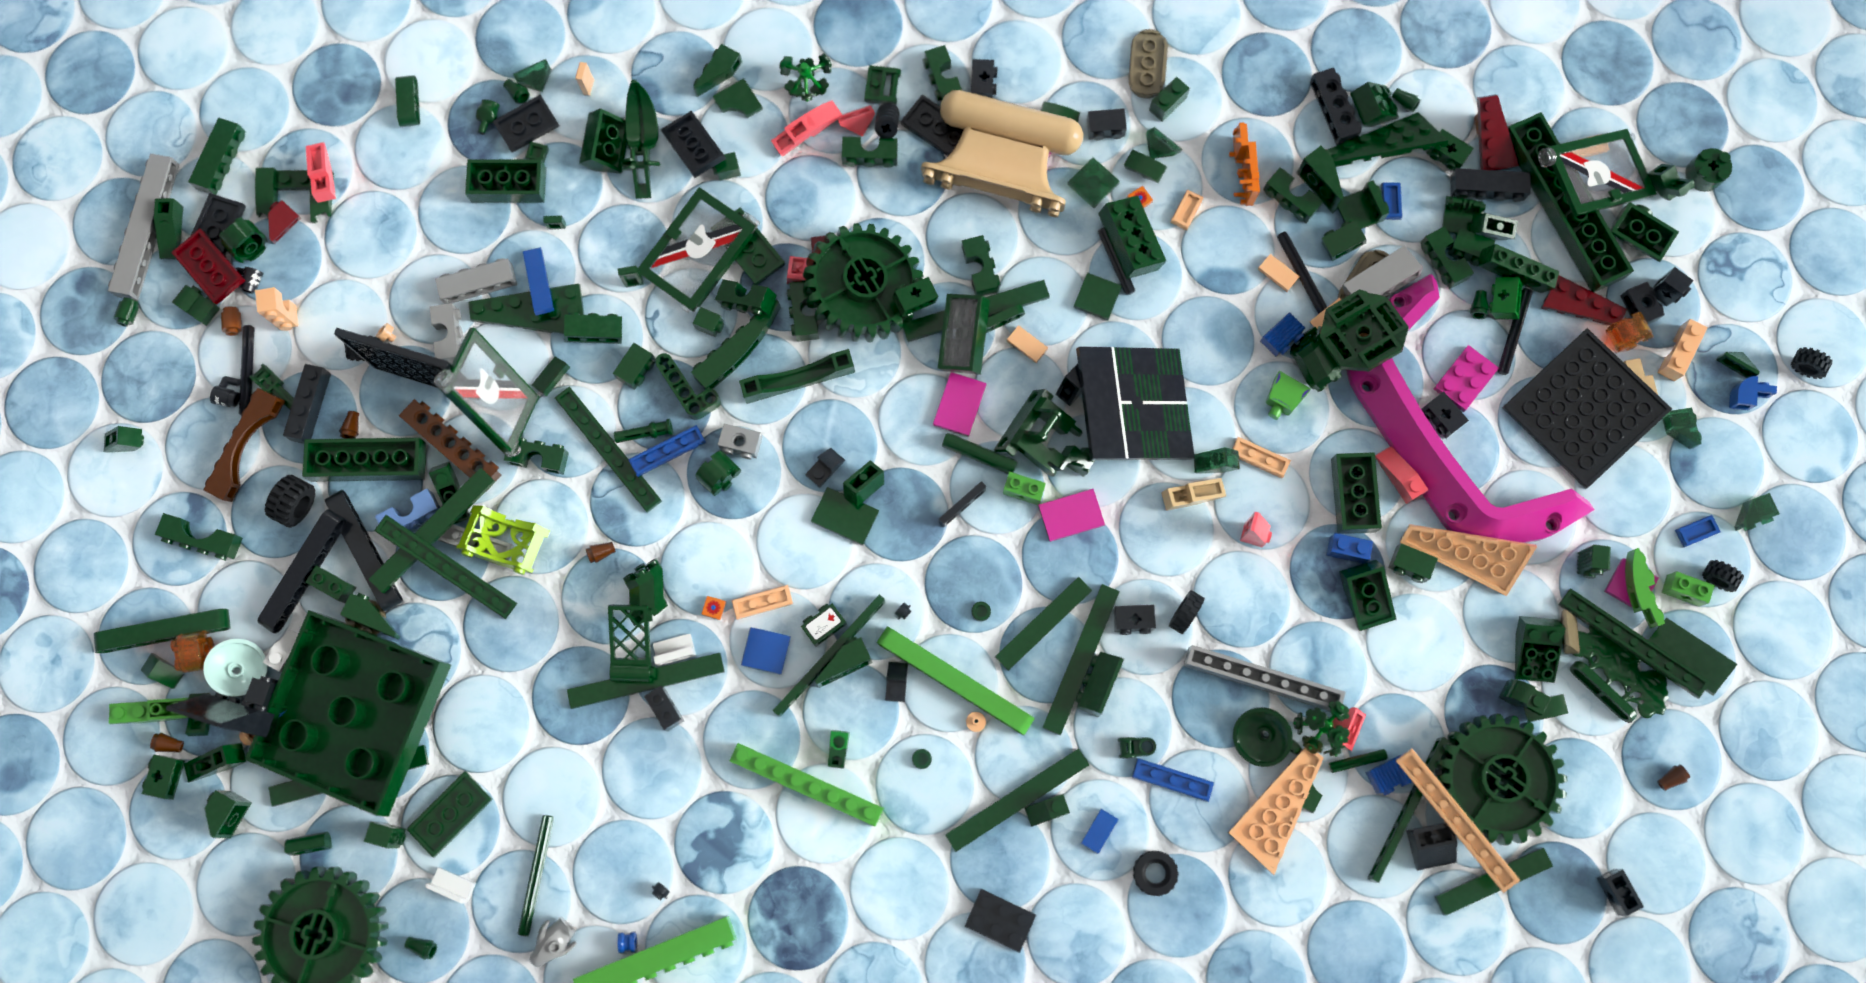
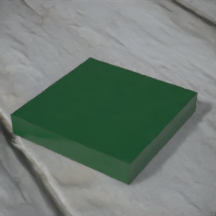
M1087 273L1073 308L1108 321L1122 285Z

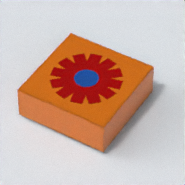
M1143 186L1127 195V198L1138 195L1143 208L1153 202L1152 197Z
M707 596L701 614L721 620L726 601Z

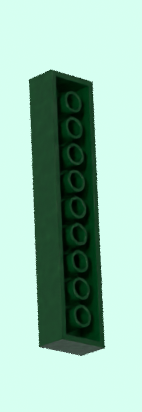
M1542 112L1509 126L1508 130L1519 167L1522 172H1530L1531 188L1590 290L1595 293L1629 276L1634 270L1600 211L1574 217L1552 168L1555 161L1548 151L1549 148H1547L1560 143ZM1564 164L1581 204L1592 202L1593 199L1576 170Z

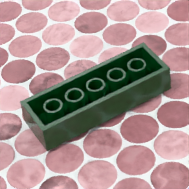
M420 437L305 439L302 477L310 482L425 480L427 443Z

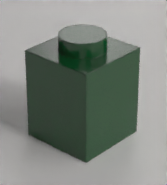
M735 152L724 154L726 159L712 167L714 175L718 174L720 181L741 176Z
M700 307L693 321V326L696 330L716 338L717 333L722 331L724 323L721 315Z

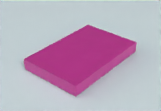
M951 372L933 426L969 437L987 383Z
M1094 489L1038 505L1050 542L1105 526Z

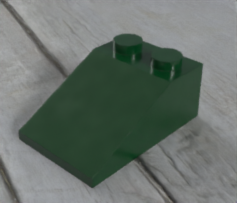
M1319 146L1303 159L1297 174L1324 201L1323 204L1333 214L1344 196L1334 159L1327 149Z
M1373 560L1339 571L1343 589L1359 631L1397 620L1385 569L1381 563Z
M853 637L846 641V644L842 646L815 680L819 688L873 663L862 638L857 639V637Z

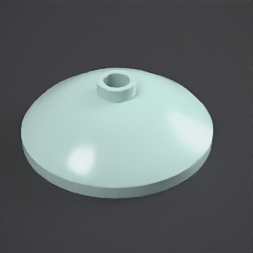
M230 639L221 642L208 653L205 659L203 670L206 682L215 692L223 696H245L252 678L260 679L261 676L266 677L267 665L263 663L266 658L265 654L256 644L248 640ZM236 668L240 669L238 674H234L232 671Z

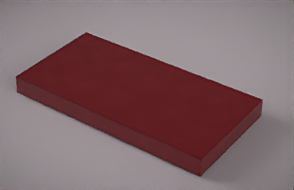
M198 229L171 252L216 305L246 281L202 229Z

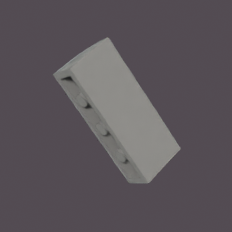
M1403 246L1343 284L1344 294L1347 297L1360 289L1367 291V293L1388 297L1421 275L1423 266Z

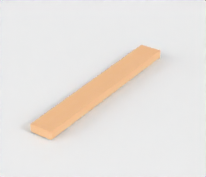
M1413 748L1396 759L1398 765L1503 893L1520 882L1517 875Z

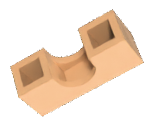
M275 287L255 290L257 312L282 331L298 327L297 309L293 302L290 300L282 301V293Z
M1692 319L1683 323L1673 340L1676 343L1673 350L1664 358L1657 373L1674 382L1684 376L1708 327Z

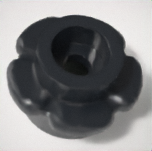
M904 602L894 613L899 617L898 620L900 618L905 620L912 612L909 609L911 605L908 606Z
M659 882L655 886L652 885L654 890L652 894L660 901L663 898L668 899L667 896L670 891Z

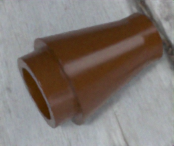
M348 411L339 430L341 438L353 439L359 435L358 412Z
M612 542L589 545V548L585 549L590 563H598L616 552Z
M162 732L160 734L155 733L152 737L150 748L154 749L155 752L181 753L184 741L175 739Z
M1681 764L1678 766L1674 765L1657 783L1662 790L1666 791L1687 783L1690 775Z

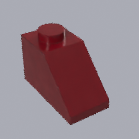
M283 200L280 202L276 201L269 208L271 210L268 213L269 239L274 244L301 219Z

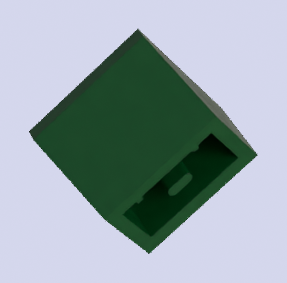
M1367 82L1350 93L1364 126L1374 127L1399 118L1398 108L1392 102L1391 92L1387 86Z

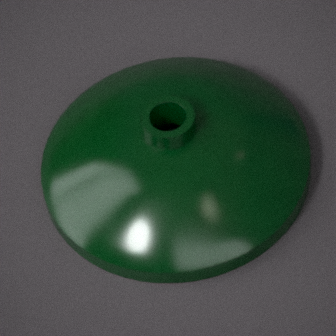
M1257 707L1244 712L1238 718L1233 728V742L1238 753L1247 762L1260 767H1269L1282 762L1287 757L1292 748L1293 734L1289 723L1281 714L1269 708ZM1263 731H1267L1269 736L1265 737Z

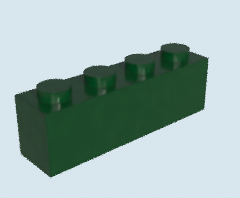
M218 117L188 181L195 189L217 195L218 191L222 188L225 175L228 174L231 162L237 155L238 147L245 138L246 131L239 124Z

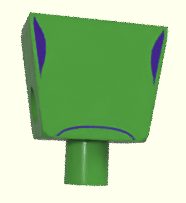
M1279 371L1274 378L1266 403L1272 407L1268 415L1275 420H1278L1282 413L1289 416L1310 392L1311 388Z

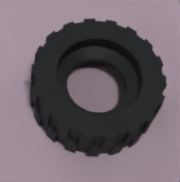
M1190 590L1177 608L1168 626L1178 633L1184 634L1198 614L1205 598Z
M1162 851L1145 852L1139 856L1133 867V879H1135L1136 886L1148 895L1162 896L1168 894L1178 882L1179 872L1177 871L1178 866L1175 864V860ZM1152 863L1161 864L1166 873L1164 880L1157 884L1151 883L1146 877V869Z

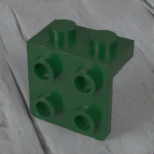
M1374 180L1367 182L1363 190L1345 196L1338 206L1344 223L1349 220L1351 222L1356 220L1361 229L1384 221L1389 214V206L1383 201L1381 189L1375 184Z

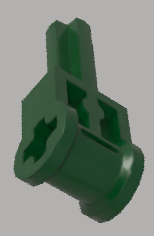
M262 363L261 368L249 377L262 390L285 400L284 405L291 410L294 397L282 387L284 382Z

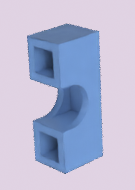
M425 489L410 497L413 503V510L409 515L401 517L399 511L391 507L376 515L375 518L379 524L383 517L388 515L407 529L415 530L421 526V523L434 515L440 509V506L433 492Z

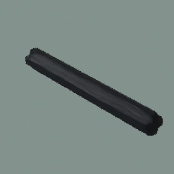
M1284 231L1278 234L1277 238L1296 274L1300 276L1299 279L1319 314L1327 308V305L1288 233Z
M1524 288L1522 290L1519 319H1513L1499 364V374L1507 375L1510 371L1533 291L1531 289Z
M244 325L242 332L239 394L240 415L247 408L252 395V379L249 377L253 375L255 328L252 325Z

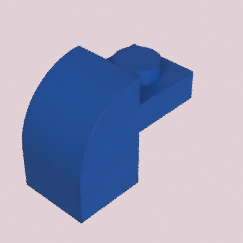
M1758 376L1749 377L1732 388L1729 408L1750 410L1757 406L1758 397L1769 398L1777 394V386L1769 385L1767 382L1758 383Z

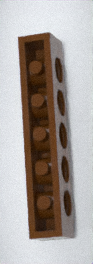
M414 399L401 412L399 417L469 478L476 473V467L479 464H483L482 469L495 481L501 477V474L497 471L499 467L494 462L490 461L488 463L483 459L485 455L479 449L474 451L470 448L472 443L464 436L460 439L456 435L458 431L450 424L446 427L443 424L444 419L437 413L431 414L429 412L431 408L425 402L421 401L419 403ZM424 417H428L427 421L421 424V420ZM441 428V433L435 436V431ZM455 440L454 446L448 448L449 442ZM469 452L468 458L462 460V455Z

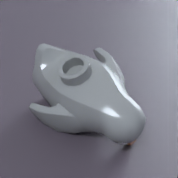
M560 917L548 929L550 920L542 924L538 932L536 947L529 958L532 965L540 967L546 962L567 954L576 945V941L567 945L576 931L564 918Z

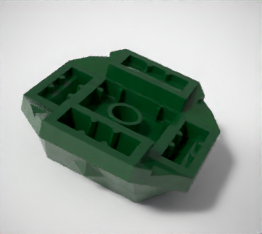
M1359 289L1326 309L1320 341L1340 369L1370 371L1403 352L1409 326L1387 297L1367 293V291ZM1367 333L1368 336L1361 337L1359 334Z

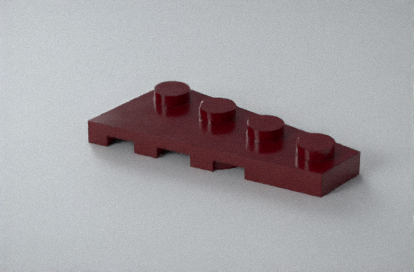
M1498 95L1477 97L1480 170H1499L1519 166Z
M1558 275L1555 289L1549 290L1541 306V309H1551L1557 313H1567L1582 319L1588 318L1594 322L1614 327L1620 325L1627 311L1626 308Z

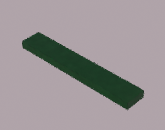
M1078 577L1010 641L995 658L1009 671L1088 596L1092 590Z
M1545 848L1537 849L1507 863L1520 879V882L1554 867ZM1485 873L1434 897L1443 916H1446L1501 890L1491 877Z

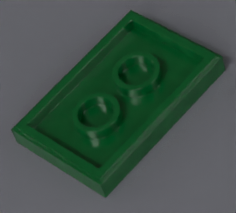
M827 487L811 522L860 545H864L879 510L864 503L857 507L844 497V494Z

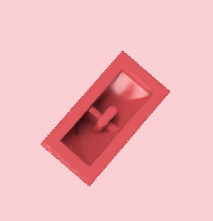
M870 105L842 114L843 116L838 119L840 126L863 137L875 112Z
M790 256L787 284L806 280L803 277V271L807 267V258Z
M1355 707L1349 709L1348 719L1339 721L1335 718L1332 721L1333 728L1341 725L1350 731V735L1347 737L1348 742L1342 744V746H1346V749L1350 751L1353 750L1366 714Z

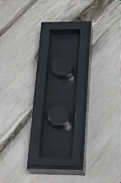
M981 481L939 518L941 526L946 527L986 491V485Z

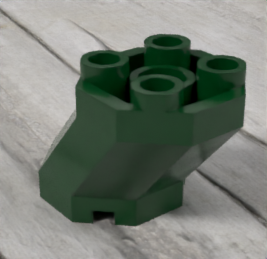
M1318 326V329L1312 327L1306 331L1299 340L1300 343L1298 345L1294 343L1290 350V355L1295 359L1307 384L1318 392H1321L1327 384L1332 381L1336 382L1342 376L1340 373L1342 369H1340L1320 341L1321 326Z
M655 558L646 565L644 563L640 564L634 569L636 572L630 573L623 578L629 589V605H648V609H652L653 616H656L668 606L663 593V569ZM635 610L631 614L638 622L644 618L643 610Z

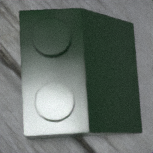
M215 790L211 793L204 808L210 836L213 838H231L252 802L233 791Z

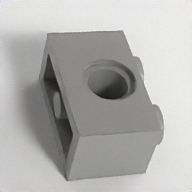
M723 424L718 446L723 453L728 455L737 453L745 459L757 458L763 436L758 431ZM738 439L745 440L742 446H736L735 442Z

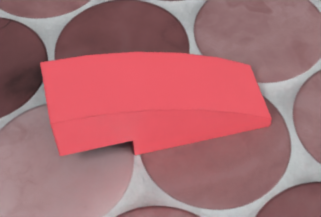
M325 143L306 146L307 174L311 179L313 197L317 203L336 199L333 175Z

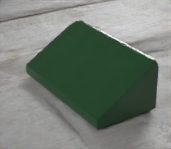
M555 356L533 382L532 386L547 397L569 370V365Z

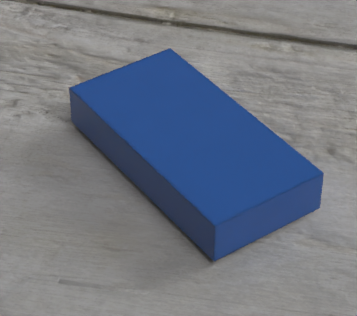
M1382 182L1381 196L1383 201L1389 206V214L1385 220H1401V183Z
M1712 515L1675 530L1683 547L1721 532Z
M1100 809L1081 844L1099 854L1119 819Z

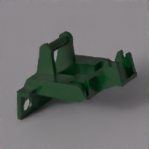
M1046 389L1033 390L994 448V451L1007 452L1011 456H1014L1019 451L1052 477L1056 475V471H1063L1065 466L1085 477L1095 461L1090 460L1088 447L1079 449L1075 445L1066 446L1062 453H1060L1055 448H1047L1041 443L1047 440V435L1052 428L1060 435L1068 434L1070 431L1075 436L1080 437L1083 432L1075 425L1077 421L1051 401L1054 396ZM1038 418H1041L1046 423L1040 432L1030 431Z

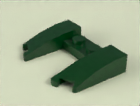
M256 168L255 204L258 217H261L262 214L268 216V213L271 211L269 208L278 201V191L310 190L311 223H317L316 216L324 212L329 217L331 216L332 200L317 203L311 192V179L307 174V170L277 171L275 168Z

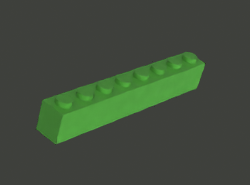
M737 743L730 758V762L875 827L884 810L881 806L740 743Z
M727 916L574 978L573 982L638 983L637 980L643 977L647 981L657 977L656 972L664 970L666 973L676 969L675 964L683 961V964L686 965L695 961L694 957L699 954L706 957L714 953V948L721 946L722 950L733 945L732 941L736 940L737 937L730 918Z

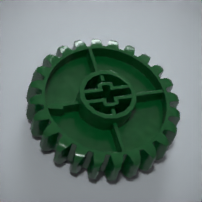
M854 223L851 232H849L847 227L841 226L838 229L837 236L832 232H828L825 235L824 242L818 241L814 246V253H810L807 257V267L803 271V277L806 279L803 285V293L809 296L806 304L808 308H817L814 315L817 321L827 319L826 330L830 331L834 327L839 328L838 337L840 338L845 337L847 332H849L854 342H858L861 335L865 336L867 342H873L877 333L884 340L888 338L890 330L894 333H899L903 323H910L913 318V313L902 317L892 297L897 287L904 284L908 286L915 279L924 277L922 271L916 270L920 261L918 257H909L912 250L910 245L899 246L902 237L895 235L890 239L888 237L889 229L885 227L881 229L880 233L875 232L874 224H868L865 231L862 230L859 223Z
M1496 713L1490 715L1489 718L1483 715L1475 717L1473 723L1463 722L1459 725L1460 732L1454 731L1448 734L1447 738L1450 740L1451 745L1445 744L1441 747L1444 751L1443 756H1445V759L1436 761L1437 769L1442 770V775H1436V778L1490 843H1493L1495 840L1499 845H1509L1512 840L1515 843H1525L1528 836L1539 837L1542 834L1540 826L1551 827L1553 825V818L1549 814H1559L1562 811V807L1556 802V799L1566 798L1567 792L1560 789L1559 784L1567 782V776L1558 773L1557 769L1565 764L1563 759H1553L1552 755L1558 749L1555 744L1544 745L1547 739V734L1544 731L1533 734L1534 724L1531 722L1520 724L1517 716L1512 715L1504 719L1501 714ZM1495 760H1496V761H1499V762L1503 763V765L1500 766V765H1498V764H1497L1496 762H1494V761H1495ZM1500 792L1505 797L1501 798L1497 796V793Z
M323 866L314 867L310 872L307 870L296 872L294 879H283L280 884L282 890H271L268 894L272 904H264L259 908L260 913L265 916L264 920L254 921L253 927L260 930L261 935L252 938V944L259 945L262 949L254 955L255 961L265 960L266 962L260 971L263 976L274 974L271 983H361L360 978L370 977L373 974V969L369 963L381 962L382 955L376 949L377 947L386 946L388 941L380 936V932L387 930L389 924L379 921V917L386 913L385 906L375 907L374 905L380 898L379 893H366L370 886L369 881H357V874L355 872L347 871L343 873L340 867H330L328 870Z

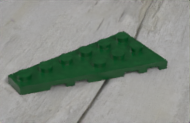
M1417 112L1329 148L1328 151L1334 159L1335 167L1352 164L1353 161L1363 159L1364 162L1371 161V157L1376 156L1387 158L1408 154L1412 150L1423 148V151L1430 150L1431 146L1436 145L1446 147L1448 146V140Z
M578 283L550 288L554 311L535 315L530 291L469 301L470 319L473 322L500 324L507 327H521L534 331L564 334V314L576 312L584 315L581 286Z

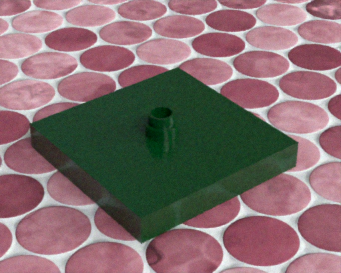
M308 610L267 706V712L275 714L267 737L254 736L245 760L375 816L389 817L451 664L332 617Z

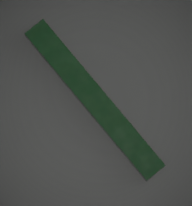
M1040 280L986 297L990 300L988 317L1018 304H1021L1023 307L1049 299L1050 295L1045 281ZM945 310L911 320L910 323H903L907 342L942 332Z
M569 386L555 397L557 402L644 510L648 513L661 503L662 500L643 476H636L626 455Z
M480 468L415 534L433 545L496 481ZM399 548L369 580L382 593H385L417 559Z
M385 515L375 528V532L504 619L508 618L518 604L390 516Z
M1104 584L1101 585L1042 728L1061 736L1120 591Z
M1570 588L1558 604L1697 699L1702 696L1711 682L1573 589Z
M880 594L773 709L774 713L779 717L785 713L825 669L842 646L846 644V641L853 638L885 604V598Z
M716 653L656 668V676L652 678L651 682H611L608 679L567 689L570 709L654 690L659 686L666 687L724 673L725 670L721 653Z
M1445 737L1437 738L1425 762L1433 774L1438 766L1436 761L1441 760L1444 751L1441 749L1442 745L1449 744L1450 742ZM1415 784L1367 877L1368 880L1374 883L1380 882L1423 796Z
M426 745L417 747L408 770L430 765ZM296 781L268 787L272 807L323 794Z
M1078 748L945 836L955 852H957L1088 767L1089 763Z

